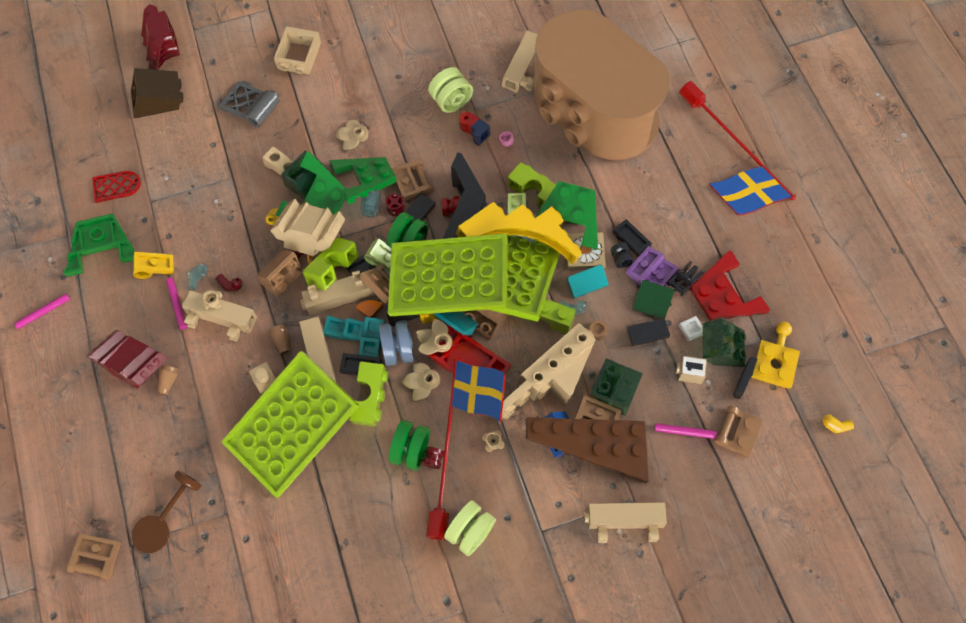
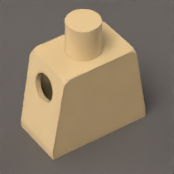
M267 362L249 371L261 396L276 380Z

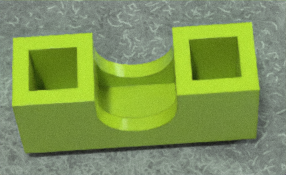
M522 162L508 176V187L517 193H525L529 189L538 190L540 193L537 195L536 205L540 208L556 186L545 175H540L531 166L525 165Z
M337 237L329 248L322 251L303 270L307 285L315 284L317 289L326 291L337 280L333 268L337 266L348 268L359 257L355 242Z
M545 299L539 319L549 323L550 329L567 334L575 319L576 309Z
M360 362L357 382L360 385L369 386L371 394L364 401H355L360 406L350 416V421L353 424L376 427L377 421H381L382 410H379L380 403L384 402L385 399L383 385L384 382L387 383L389 374L383 364Z

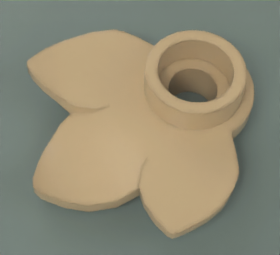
M357 120L347 121L346 127L340 128L335 134L337 139L344 141L343 151L356 148L359 142L366 141L369 136L366 126L360 125Z
M434 319L432 329L417 331L418 339L422 343L418 351L423 354L430 355L437 351L446 352L452 347V339L448 335V328L440 320Z
M424 363L414 364V372L406 375L402 381L404 386L413 389V401L427 398L430 395L431 389L438 387L441 378L439 373L435 370H430L429 366ZM433 376V379L428 382V378Z

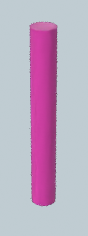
M168 278L166 283L180 330L187 328V325L184 323L185 318L174 279Z
M65 293L18 320L14 325L17 329L22 328L70 300L69 296Z
M655 423V431L716 439V431Z

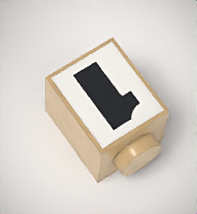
M683 356L681 361L676 364V374H679L678 381L702 384L706 376L707 359Z

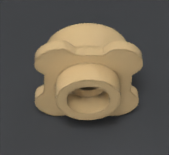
M213 290L206 291L203 294L204 302L202 307L204 309H219L221 307L220 298L223 296L222 293Z
M495 430L483 434L482 440L485 441V450L487 452L504 448L505 444L501 440L502 434L500 431Z

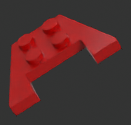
M731 250L690 289L709 321L731 319L735 316L743 315L746 317L759 313L767 314L770 311L762 296L743 303L724 273L737 268L740 264Z

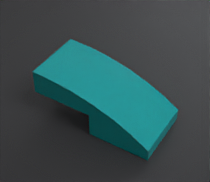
M327 315L323 330L324 335L331 338L360 341L365 322L351 318L343 320Z
M365 317L358 355L378 358L381 347L379 325L385 324L386 319Z

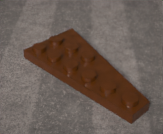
M527 417L525 419L527 440L548 448L552 447L568 455H574L581 460L600 467L622 473V475L639 479L641 482H649L645 421Z

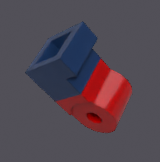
M467 111L459 115L460 129L471 134L475 144L479 146L490 136V125L479 117Z

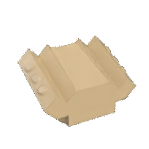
M293 199L287 203L272 227L271 232L277 239L284 241L283 248L315 256L331 246L345 218L340 211L332 214L328 207L326 209L309 205L307 202L300 206L296 199Z

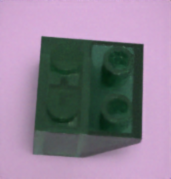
M306 150L281 174L284 185L304 200L317 174L300 166L307 153Z
M724 318L704 322L703 359H707V362L713 365L745 367V330Z
M606 358L593 386L591 395L600 402L620 409V414L626 416L643 373Z

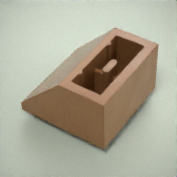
M282 250L256 276L260 284L277 297L287 289L293 280L300 276L302 268L294 252Z
M488 309L463 311L466 316L468 315L478 323L475 330L490 340L494 338L509 317L508 314Z

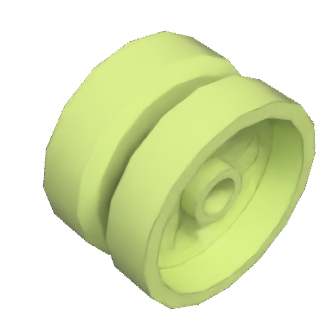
M450 67L438 73L432 79L428 88L430 96L445 113H452L462 108L470 100L474 91L473 86L456 67Z
M472 500L457 514L444 535V538L451 544L460 542L459 550L466 556H470L482 544L496 522V518L488 512L480 515L481 507Z

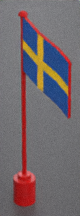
M693 81L687 82L680 89L679 94L693 108H700L702 106L760 166L743 171L724 181L709 183L710 187L737 215L753 213L772 203L786 199L795 200L796 194L793 195L705 105L706 95Z
M458 357L453 359L455 363L438 508H433V511H429L426 538L434 540H446L444 535L449 524L450 514L446 512V509L442 508L453 407L471 414L490 416L502 422L506 374L493 368L465 364Z

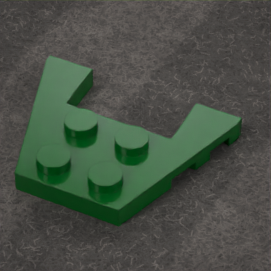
M307 151L300 166L317 174L303 204L307 202L311 206L323 209L328 207L332 214L341 211L346 201L343 191L346 188ZM282 200L275 214L276 216H280L287 202Z
M386 157L330 160V166L334 175L353 171L360 184L359 186L343 189L348 204L354 203L355 199L360 196L361 198L367 197L368 192L374 189L379 191L397 182L396 175Z
M558 181L535 218L550 207H553L555 211L561 214L563 220L586 226L581 245L598 250L596 191Z
M113 213L76 222L71 240L72 248L67 256L68 264L67 268H64V274L66 277L84 273L82 256L114 248L119 249L120 261L122 263L133 261V255L136 251Z

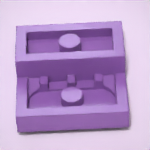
M648 246L626 270V274L639 286H641L644 279L667 287L668 282L680 269L678 266L665 260L664 254Z

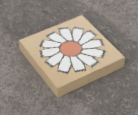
M603 232L598 233V250L581 245L584 233H568L569 238L579 246L582 252L581 257L574 264L567 260L568 269H590L598 265H602L603 268L606 267Z

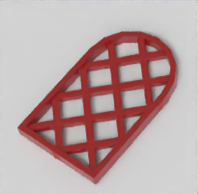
M121 171L92 177L94 202L99 203L135 194L141 185L139 176L133 171ZM131 175L136 176L134 180H131L129 177ZM120 176L124 178L121 183L116 181ZM107 179L111 180L109 185L104 184ZM126 180L131 182L127 187L123 185ZM114 182L118 184L115 189L111 188ZM133 184L137 185L134 190L130 189ZM101 185L106 187L103 192L98 190ZM120 187L125 188L122 193L118 192ZM108 189L113 191L109 196L105 194Z

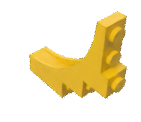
M492 202L459 225L455 233L458 237L494 234L524 236L549 245L562 254L571 264L578 261L582 255L579 246L572 242L564 229H561L560 226L564 220L561 214L555 211L553 207H550L534 218L532 211L522 204L505 216L503 209L497 206L495 202Z

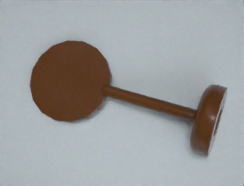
M180 470L176 471L174 477L182 485L159 517L154 515L141 518L132 530L133 544L143 553H155L166 545L169 538V528L164 518L186 487L198 491L202 486L194 478Z

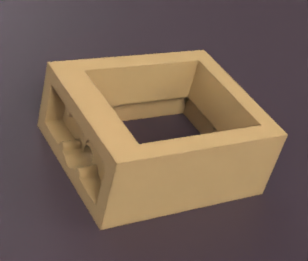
M286 26L274 56L277 69L310 75L321 45L319 32ZM291 43L310 47L305 62L286 58Z

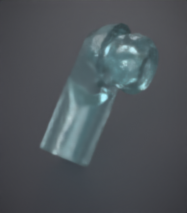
M564 300L559 302V304L576 309L575 314H583L586 311L587 303L579 300L577 305H571Z

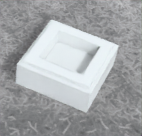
M697 316L678 325L687 342L706 333Z

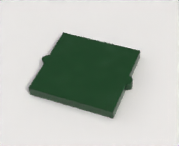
M643 279L639 292L636 293L637 297L633 309L665 319L669 307L672 306L671 300L675 290Z

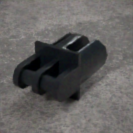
M691 261L681 271H677V274L667 284L672 286L675 292L681 293V297L690 291L691 286L704 274V271L701 269L693 277L698 266L694 265L689 270L693 263Z

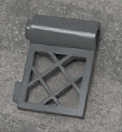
M238 81L218 107L225 112L247 120L251 125L259 128L280 100L278 94L273 90H266L264 92L252 87L251 83ZM240 88L245 90V93L236 94ZM258 95L256 99L250 100L249 96ZM247 98L246 102L238 104L239 99ZM235 101V105L227 106L229 102ZM248 106L245 113L240 112L239 109Z

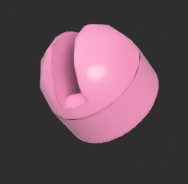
M509 131L500 134V143L505 147L512 146L514 143L513 134Z

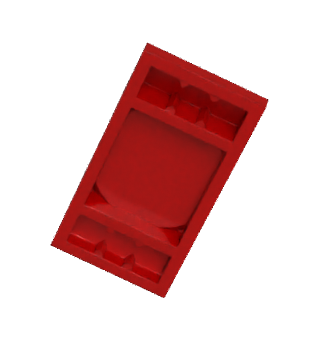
M448 324L446 326L448 328V335L452 339V347L446 352L437 351L427 355L440 367L451 373L454 371L455 362L453 359L455 357L460 358L461 362L465 364L493 368L504 374L512 366V364L469 336L462 335Z

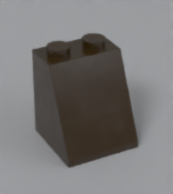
M134 68L130 90L134 118L179 110L180 103H183L184 97L183 92H180L182 82L181 79H178L177 71Z

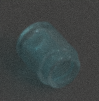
M375 189L368 192V196L362 198L360 209L362 215L366 217H375L379 211L381 195Z

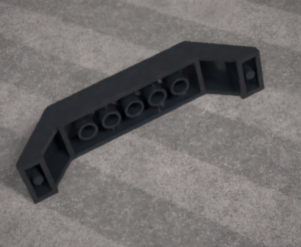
M458 152L451 165L452 186L457 188L461 198L442 239L458 238L455 234L458 226L488 206L485 193L465 158ZM388 305L386 307L388 321L391 326H395L396 321H410L420 317V314L389 316Z

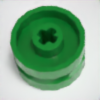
M402 212L393 222L386 244L392 248V243L426 240L429 224L420 219L414 221L412 215Z
M401 420L390 446L389 463L400 466L405 461L408 469L418 471L422 458L425 456V448L428 447L430 427L418 425L414 430L413 422Z

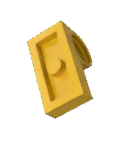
M134 252L133 276L135 278L147 279L152 276V273L173 274V255Z

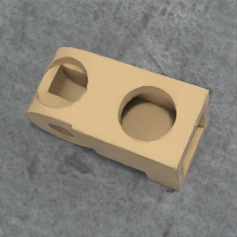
M272 147L262 157L264 166L268 169H273L286 180H290L299 170L293 161L275 147Z

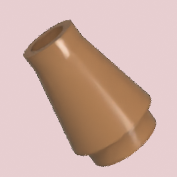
M284 325L270 328L269 336L279 354L289 353L291 350L289 347L288 329Z
M162 365L158 373L157 393L168 395L178 376L177 368Z

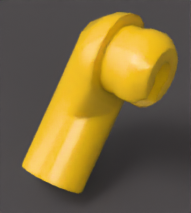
M278 208L271 209L266 215L265 221L268 225H274L279 218L275 215Z
M830 414L825 415L822 419L824 426L833 433H842L854 429V424L850 419L840 422Z

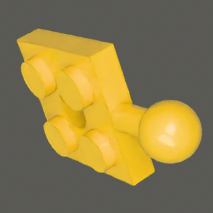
M783 321L776 326L778 334L776 344L764 340L760 341L756 355L758 361L751 378L791 389L800 351L784 347L786 336H789L792 332V326L790 323ZM777 360L781 367L779 369L773 368L771 361Z

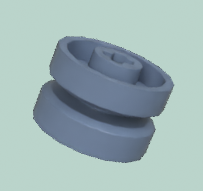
M406 320L396 321V334H393L389 323L379 325L386 367L397 364V352H400L403 363L414 361L412 353L413 343L411 333L408 332Z

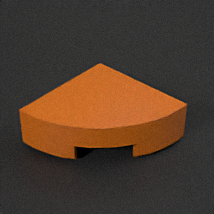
M367 300L358 304L356 309L366 317H374L383 307V304L379 301Z

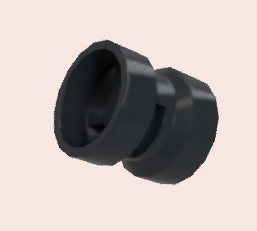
M625 242L618 243L610 249L612 256L615 257L614 262L617 268L627 267L634 262L633 256L629 254L630 248Z

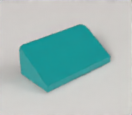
M602 265L567 278V285L574 299L609 286Z
M462 311L434 313L435 316L462 335H472L478 325L475 320L468 315L466 316Z

